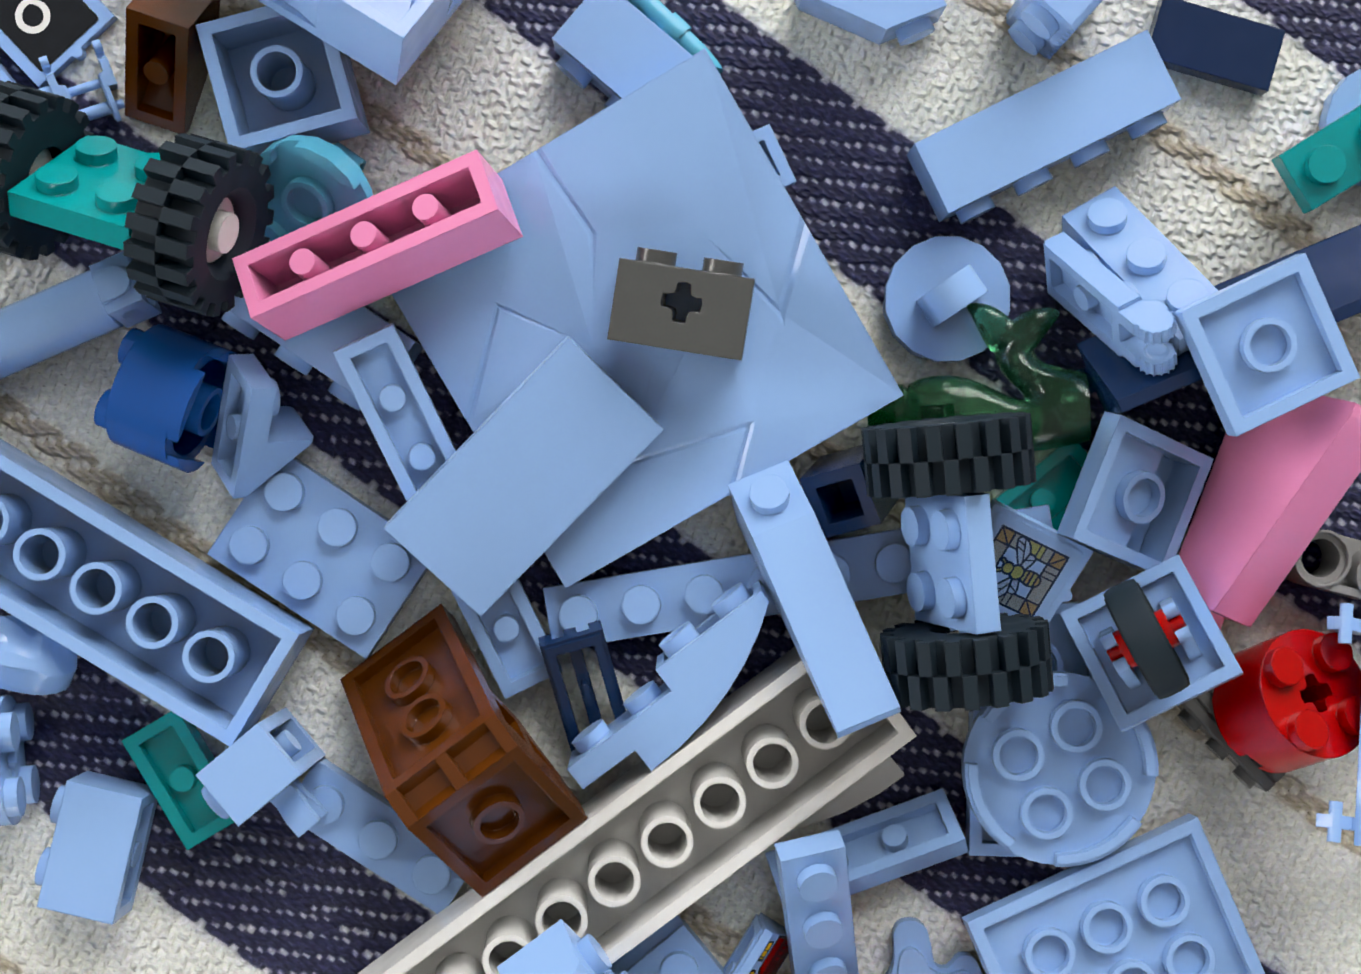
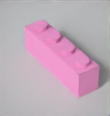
M476 149L234 257L232 260L250 318L286 341L523 237L502 178Z

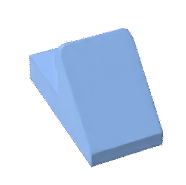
M232 354L228 356L211 461L212 466L232 498L237 499L246 498L309 447L314 437L294 408L280 406L278 384L275 379L270 378L254 354Z

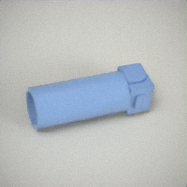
M124 251L90 265V270L0 308V380L123 326L129 328L161 314L162 311L158 301L139 294L134 288L136 281L128 278L126 267L133 258L124 256Z

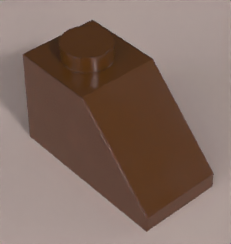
M132 0L126 7L125 116L178 134H186L188 132L208 75L196 25L219 19L220 0Z

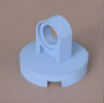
M935 236L912 246L892 266L884 287L883 315L892 336L910 354L933 362L957 363L983 352L1001 334L1010 312V285L1001 263L984 246L960 236Z

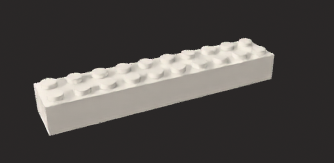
M793 647L722 700L689 739L651 771L643 760L582 805L588 817L585 821L484 897H481L471 888L357 974H499L497 966L560 919L580 938H583L588 933L592 935L601 945L612 965L917 735L903 716L897 713L838 738L797 649Z

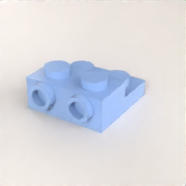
M1104 411L1057 534L1091 547L1093 551L1127 566L1145 571L1178 554L1182 539L1203 491L1204 483L1214 459L1121 414Z

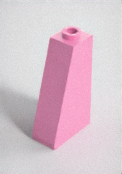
M1321 396L1237 437L1225 434L1179 552V556L1220 630L1225 619L1248 627L1252 626L1361 472V406L1359 404Z

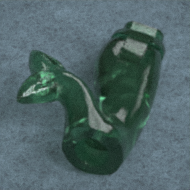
M970 303L967 305V309L985 345L995 355L996 362L1004 376L1023 395L1022 399L1013 398L968 378L951 375L930 376L915 380L908 385V389L904 384H898L904 396L867 416L868 426H876L884 423L958 415L966 416L1003 412L1031 413L1034 451L1079 444L1089 441L1091 437L1090 394L1087 374L1049 365L1039 360L1035 354L1034 349L1060 315L1058 310L1046 307L1031 309L1014 319H1010L1006 314L988 304Z

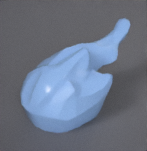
M13 615L0 616V689L29 695L57 694L67 690L77 670V654Z

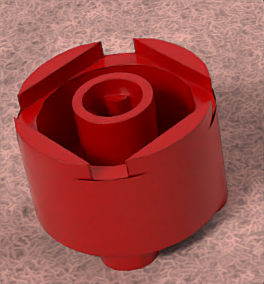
M1297 629L1235 653L1234 656L1244 674L1214 688L1212 698L1213 711L1224 740L1240 757L1248 755L1254 761L1263 765L1258 767V769L1268 773H1286L1348 754L1359 745L1361 670L1353 659L1351 645L1339 644L1337 633L1323 634L1309 629Z

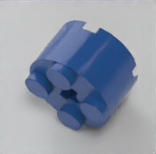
M165 324L154 325L146 331L132 328L127 332L120 344L118 361L121 365L111 389L103 393L96 405L94 422L97 426L107 430L108 437L114 444L183 472H194L205 463L195 459L203 447L214 448L228 356L237 353Z

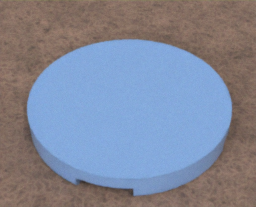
M1053 671L1054 690L1049 692V695L1043 698L1033 697V701L1023 704L1011 702L1008 707L994 708L992 706H985L980 709L966 735L962 752L961 774L964 791L971 810L982 827L998 844L1007 851L1009 850L1030 861L1050 864L1055 867H1072L1091 863L1108 856L1123 846L1142 825L1140 821L1146 813L1153 795L1156 776H1159V763L1154 738L1146 721L1127 731L1121 732L1092 677L1075 672Z

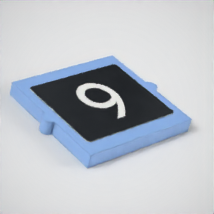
M0 0V47L39 88H43L48 85V82L40 65L39 57L47 56L56 78L75 59L79 61L84 60L87 56L85 50L91 45V41L101 36L118 18L101 0Z

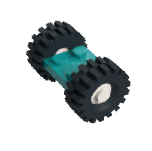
M0 80L1 253L29 261L38 260L39 254L49 256L55 252L54 241L64 244L72 234L124 250V256L133 258L126 267L128 278L136 281L134 285L135 290L139 294L146 295V298L211 317L220 316L221 310L225 312L231 310L235 306L234 296L243 298V292L232 258L268 243L270 238L264 236L267 225L273 224L274 210L268 209V203L274 198V185L266 183L271 176L268 165L261 164L262 156L251 150L192 133L190 135L185 133L175 135V142L166 140L158 148L159 153H147L117 144L112 138L94 136V133L86 131L85 128L90 123V120L85 112L78 111L80 105L74 100L11 81L4 82Z

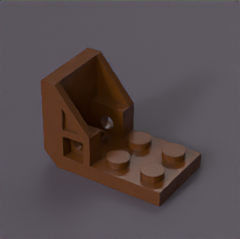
M439 604L340 679L385 798L407 829L481 897H484L588 818L576 796L521 722L490 690L456 619L442 604Z

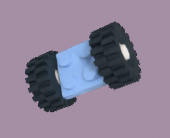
M1003 412L966 416L958 415L884 423L861 428L867 496L874 498L891 497V499L905 498V508L901 513V531L905 542L909 545L911 573L907 578L906 589L909 603L915 611L916 620H914V623L894 625L895 628H886L882 630L883 633H880L883 669L900 708L910 706V710L917 711L935 708V712H950L952 709L965 708V711L980 710V707L992 706L994 708L1008 707L1011 702L1023 704L1033 701V697L1043 698L1049 695V692L1054 690L1048 620H1044L1040 616L1029 617V614L1008 616V613H1000L990 494L983 493L991 492L994 489L1005 490L1015 488V486H1026L1037 481L1031 413Z

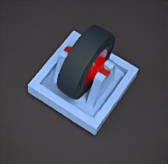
M1179 554L1060 613L1121 732L1127 731L1244 674Z

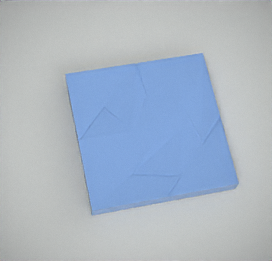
M705 48L497 173L503 180L523 237L392 294L473 433L567 336L663 427L664 430L544 552L565 589L730 495L728 484L787 460L790 461L904 396ZM637 247L677 253L675 266L702 270L704 257L744 263L742 277L754 278L755 285L742 360L607 339L619 258L636 260ZM681 282V288L678 292L667 293L666 305L676 308V319L686 321L690 311L700 310L702 306V299L691 296V284Z

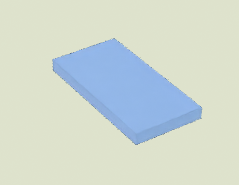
M567 336L385 524L384 529L481 617L664 429L589 355Z

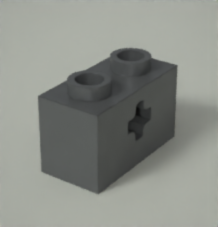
M637 247L636 260L619 258L607 339L742 360L755 285L754 278L742 277L744 263L704 257L702 270L675 266L677 253ZM681 282L691 284V296L702 299L701 309L690 311L686 321L676 319V308L666 305L667 293L678 292L681 288Z

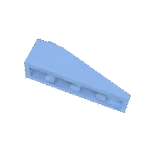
M787 460L728 484L737 524L837 737H843L900 713L901 709L817 517L789 461Z

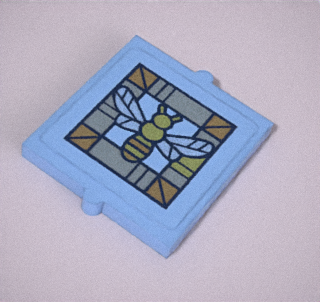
M992 499L990 506L1000 613H1008V616L1015 614H1029V617L1040 616L1050 623L1061 603L1072 599L1073 595L1070 589L1094 551L1091 547L1057 534L1058 530Z

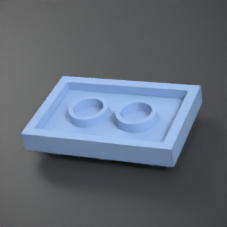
M296 457L250 495L243 498L207 553V555L365 659L372 655L428 570L384 529L385 524L390 519Z

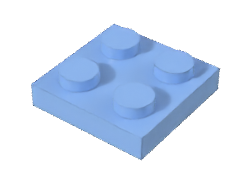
M1306 253L1295 254L1173 312L1228 436L1237 437L1360 378Z

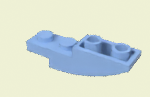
M760 580L748 589H746L742 582L734 585L711 604V608L715 613L696 628L688 621L667 635L659 644L663 652L657 656L655 669L665 683L659 687L654 680L644 684L625 700L623 705L627 711L608 725L603 719H599L575 737L572 744L576 749L571 753L567 770L582 789H585L634 751L652 771L678 750L706 721L727 694L745 665L760 632L769 604L768 591Z

